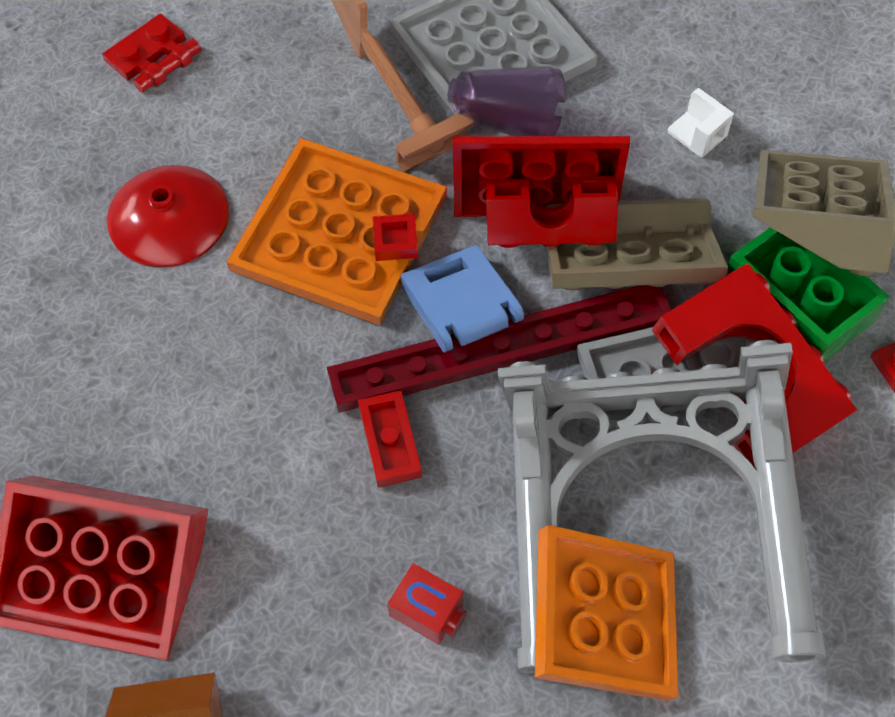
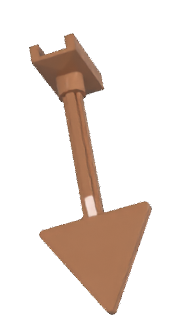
M331 0L354 52L359 59L366 55L368 56L411 122L410 128L415 135L397 143L395 162L402 172H407L453 149V136H470L466 130L474 126V121L467 110L437 124L429 113H425L379 41L370 34L367 28V4L365 0Z

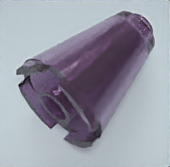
M551 66L461 71L457 79H451L447 93L448 102L452 103L454 112L509 136H555L562 116L555 115L557 102L565 103L566 96L563 73L560 69L552 68Z

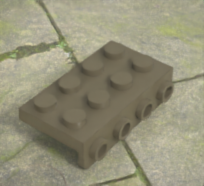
M706 198L618 201L616 242L603 243L598 246H589L584 243L561 244L556 247L545 246L552 288L574 291L587 287L619 289L625 286L637 285L653 287L687 283L707 285L711 282L719 281L727 276L728 266L710 224L712 211L710 201ZM564 203L549 204L546 208H555Z

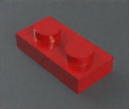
M402 391L358 400L378 488L422 478V469Z

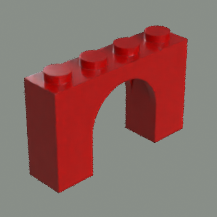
M746 263L662 315L652 329L654 335L677 366L716 341L725 338H745L754 342L772 340L778 344L791 343L793 352L784 396L793 453L857 411L852 403V397L848 389L841 382L833 378L824 366V359L819 350L807 343L798 331L793 315L787 309L781 308L770 293V286L767 280L760 273L755 272L749 263ZM746 430L743 437L734 443L733 446L754 467L750 430Z

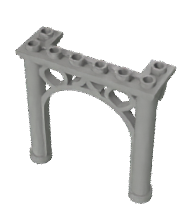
M772 340L758 341L752 343L749 347H741L739 367L727 368L723 364H710L695 371L680 372V370L675 368H663L647 375L634 376L629 372H616L608 375L607 378L587 379L583 376H569L562 379L561 382L550 383L545 364L537 365L534 362L522 361L516 362L508 368H498L500 384L510 411L513 412L522 647L517 649L519 672L535 673L538 530L546 525L559 527V512L563 497L574 478L589 463L613 449L645 441H672L701 448L722 459L739 474L752 495L757 514L772 634L773 660L787 663L820 660L827 656L824 635L818 633L784 396L793 352L791 343L778 344ZM689 404L686 411V426L678 425L677 416H669L658 407ZM718 407L728 408L735 413L738 421L734 427L716 437L697 424L696 417L702 410ZM634 409L633 413L626 419L617 421L618 429L611 432L610 423L604 411ZM575 418H591L600 425V431L585 446H580L565 440L560 435L561 428L567 421ZM647 418L651 422L644 424ZM746 430H750L754 467L738 450L731 446L743 437ZM552 444H554L559 452L571 457L561 468L554 481L552 477Z

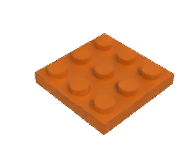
M546 525L538 530L535 678L664 701L678 698L674 553L552 525Z

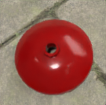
M183 165L160 166L136 175L118 190L108 209L107 229L115 247L121 254L133 262L150 267L178 266L199 258L218 242L228 222V201L220 184L202 170Z

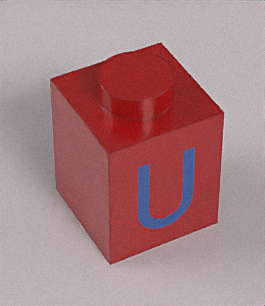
M412 563L387 603L390 617L440 645L445 634L451 637L455 636L467 614V611L462 609L464 604L462 590Z

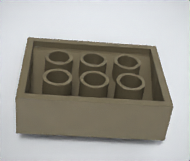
M771 150L760 151L754 218L840 269H848L851 273L861 276H870L876 272L888 274L895 241V200L888 161Z

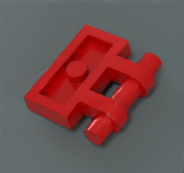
M159 13L103 52L102 56L104 61L127 81L140 73L141 75L135 78L133 83L143 93L153 85L158 87L166 81V76L178 67L185 68L193 62L192 57L202 49L194 38L182 45L181 43L186 40L184 32ZM164 55H168V56H166L164 59H162L161 61H159L158 63H156V64L154 63V62H156L157 60H159L160 58H162Z

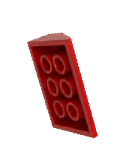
M453 136L454 217H487L486 180L529 179V190L532 200L537 205L546 208L549 204L565 203L569 199L572 190V177L615 176L618 201H620L630 148V136Z
M33 475L6 481L0 516V613H2L0 614V626L168 660L201 556L208 509Z

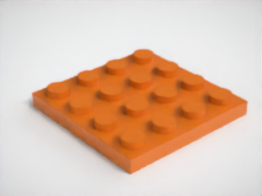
M300 138L227 260L228 269L233 273L381 326L402 286L400 274L410 270L415 258L376 261L372 216L415 213L417 248L419 252L447 197V187Z

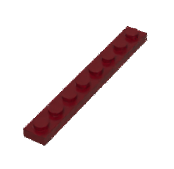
M638 285L524 315V320L517 323L509 319V327L464 346H461L454 334H451L453 349L445 353L436 340L432 339L326 368L338 413L359 408L358 400L400 390L404 396L498 371V368H508L516 362H532L577 350L579 344L652 328L660 317L669 312L671 308L662 287Z

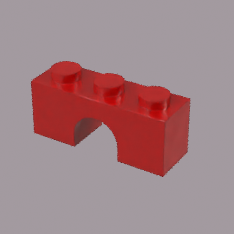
M615 176L572 177V190L569 199L561 206L555 208L541 207L532 200L529 190V179L486 180L488 246L499 245L503 248H514L519 245L541 244L546 247H556L561 244L571 243L598 246L603 243L616 242L618 193Z

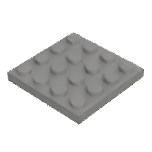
M430 0L388 20L389 31L452 112L456 115L467 110L474 121L473 127L597 65L598 56L549 0Z

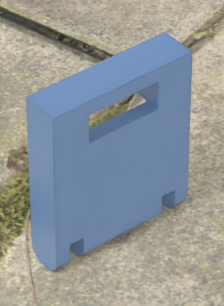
M477 245L400 274L403 291L444 353L453 349L452 339L448 333L452 329L459 344L464 346L509 327L506 313L514 323L524 320V313L520 303Z

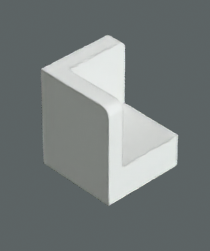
M697 88L691 93L687 112L669 126L667 132L703 158L727 137L734 113L700 88Z

